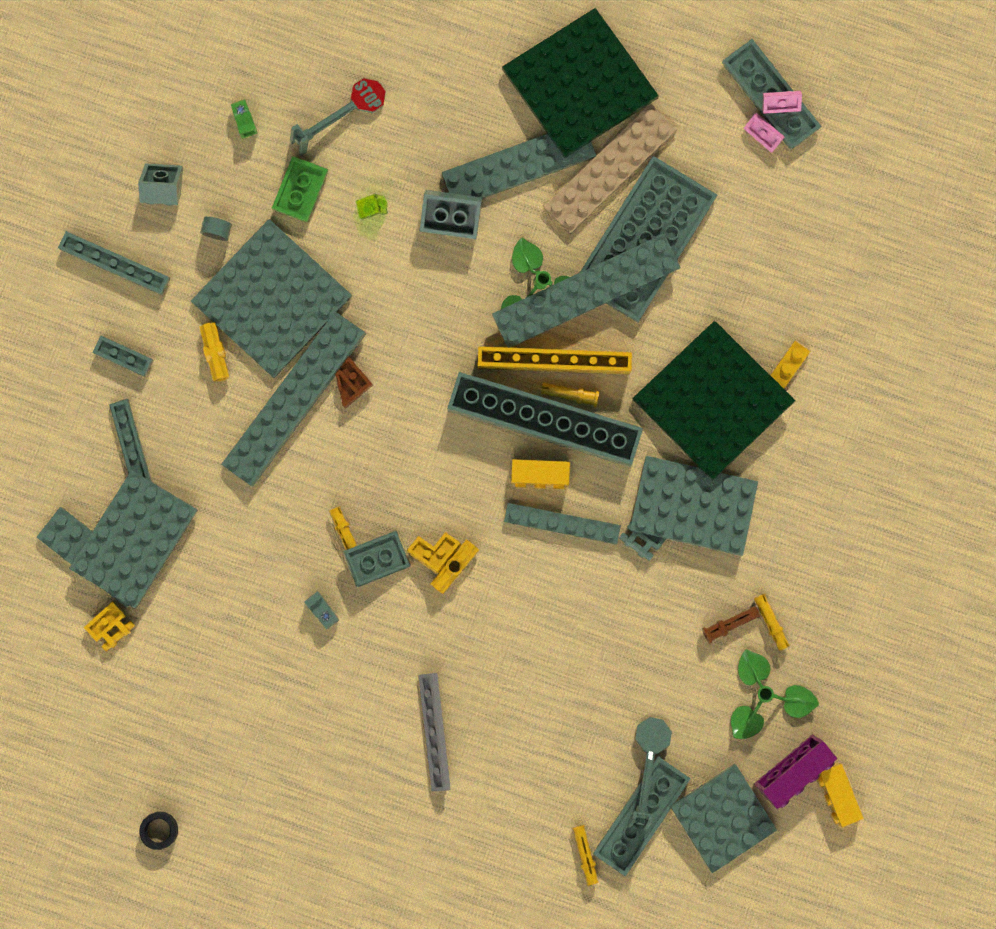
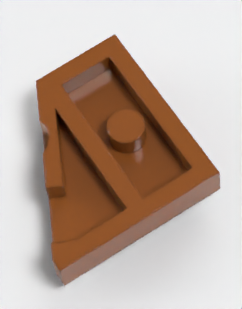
M349 356L342 364L341 369L335 374L342 406L345 409L373 386Z

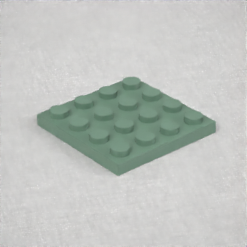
M736 764L731 765L670 806L711 873H714L777 831Z

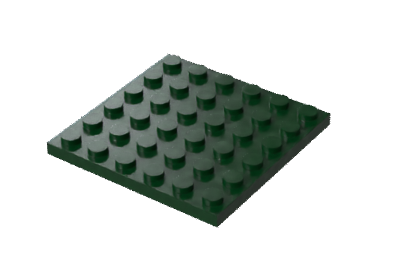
M596 8L502 66V70L564 158L659 98L655 89Z
M715 320L632 398L712 481L796 401Z

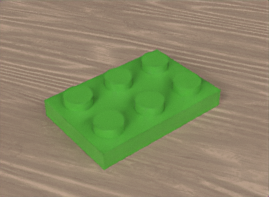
M292 156L272 210L308 223L328 169Z

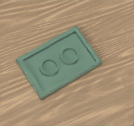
M397 531L342 552L357 588L410 567Z

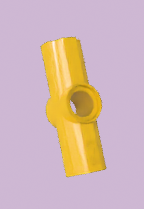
M206 323L199 326L204 343V355L207 363H209L213 381L220 382L230 378L225 361V349L223 343L220 342L216 323Z
M466 539L430 585L441 594H444L479 549ZM452 562L460 564L458 572L450 571L449 565Z

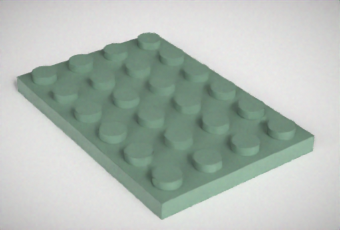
M646 456L630 531L743 556L758 481L720 473L712 481L698 467Z
M131 470L69 569L137 609L198 510Z

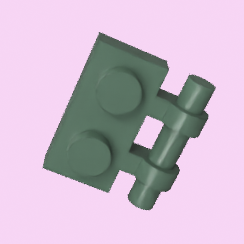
M630 522V524L627 526V529H629V530H630L631 522ZM631 531L633 533L630 536L623 532L619 537L628 548L630 546L638 552V556L644 557L648 561L654 556L648 551L650 547L658 551L666 538ZM637 536L646 542L644 547L634 541Z

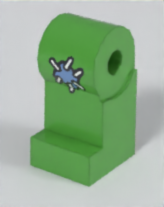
M246 100L232 103V111L241 138L258 134Z

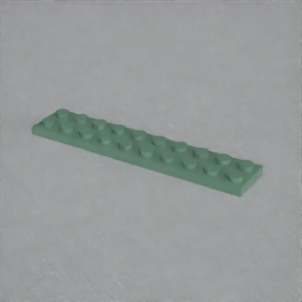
M664 233L492 313V316L507 348H511L672 273L681 267Z
M335 312L221 465L253 487L333 380L336 372L341 369L342 364L362 341L366 333Z

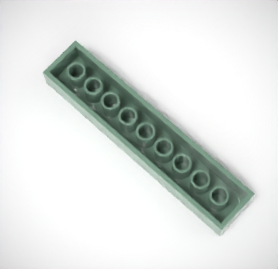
M461 372L458 373L447 408L452 413L631 467L643 431V428Z

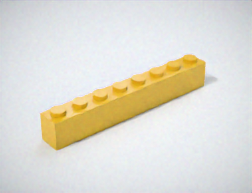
M478 347V369L630 375L632 371V352Z

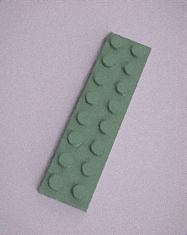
M546 134L442 172V176L449 193L482 197L483 199L596 157V153L590 142L564 158L549 135Z

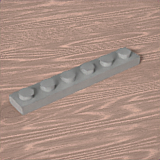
M437 673L421 674L418 676L431 790H451Z

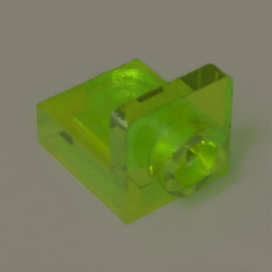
M373 194L356 200L360 219H366L378 214H388V204L383 195Z

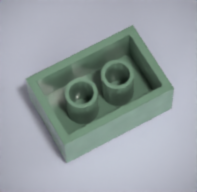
M425 190L420 232L476 239L482 197Z

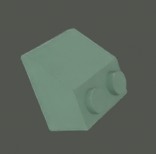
M145 163L138 182L140 203L165 204L168 206L178 205L181 196L183 166Z

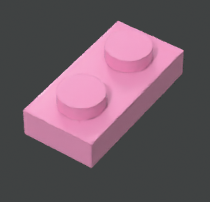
M801 91L763 93V114L801 111L802 93Z
M758 113L754 114L743 128L771 153L785 138Z

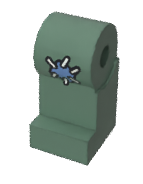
M319 591L304 601L326 629H329L339 621Z

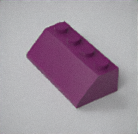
M812 734L757 780L754 785L776 809L783 808L790 802V798L802 793L805 789L804 787L809 782L816 781L821 772L830 769L835 764L834 761L837 760V757L823 740Z

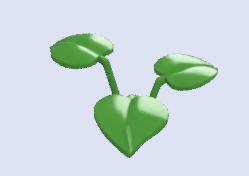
M521 238L514 247L512 264L520 273L530 271L536 275L533 280L535 287L527 295L529 297L537 289H545L548 285L549 287L552 286L553 282L548 272L533 270L538 269L542 265L543 254L536 245ZM559 276L555 279L554 285L570 277ZM517 295L508 296L503 301L501 309L522 300V298Z
M746 649L739 660L738 673L740 679L746 685L758 683L760 687L758 691L759 702L754 711L749 706H740L734 710L731 716L733 737L736 739H747L758 734L763 728L764 718L757 714V711L762 703H769L773 698L786 701L784 709L787 714L794 718L808 715L819 706V702L811 691L799 685L788 687L785 693L786 697L774 694L770 687L763 686L760 681L765 680L770 674L771 669L768 660L762 655Z

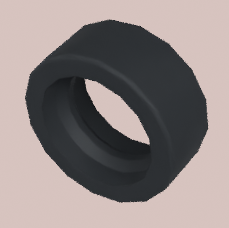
M155 812L148 815L140 825L139 835L141 841L152 850H161L169 847L178 835L176 820L166 812ZM162 819L169 824L170 835L165 841L155 842L148 836V826L153 820Z

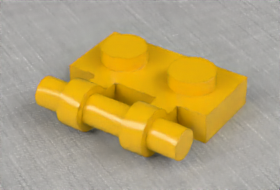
M112 601L83 628L96 642L104 638L106 642L101 647L107 652L111 647L114 648L123 636L130 634V630L135 624L130 620L124 625L121 620L127 615ZM117 626L119 631L110 636L108 632Z

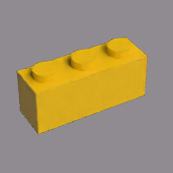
M512 459L511 484H515L516 488H526V485H534L536 489H546V486H553V489L564 490L565 486H569L570 462Z
M836 763L830 769L821 772L817 782L825 790L826 794L823 796L828 806L831 805L833 813H831L833 822L840 827H845L864 819L842 763Z

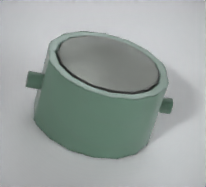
M205 216L200 233L209 238L227 241L232 224L219 218Z

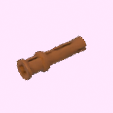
M753 606L725 621L718 620L715 625L702 628V632L707 642L711 644L712 640L721 636L725 637L729 631L759 618L760 613L756 606Z

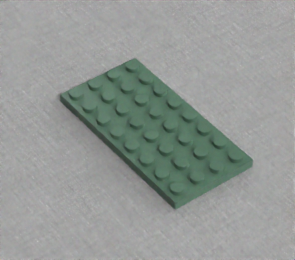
M653 156L580 272L664 233L678 260L716 199L717 194ZM668 274L606 304L638 323Z

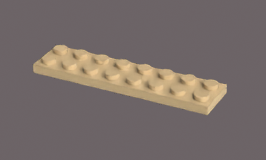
M650 103L544 206V209L571 235L677 129Z

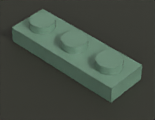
M100 336L92 352L146 377L154 361L103 336Z

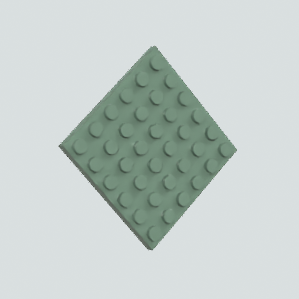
M268 219L201 289L191 302L275 379L324 327L330 317L346 304L352 295L278 226Z

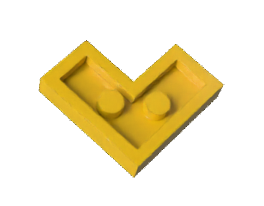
M446 532L434 546L418 536L407 549V553L438 574L459 549L461 543Z

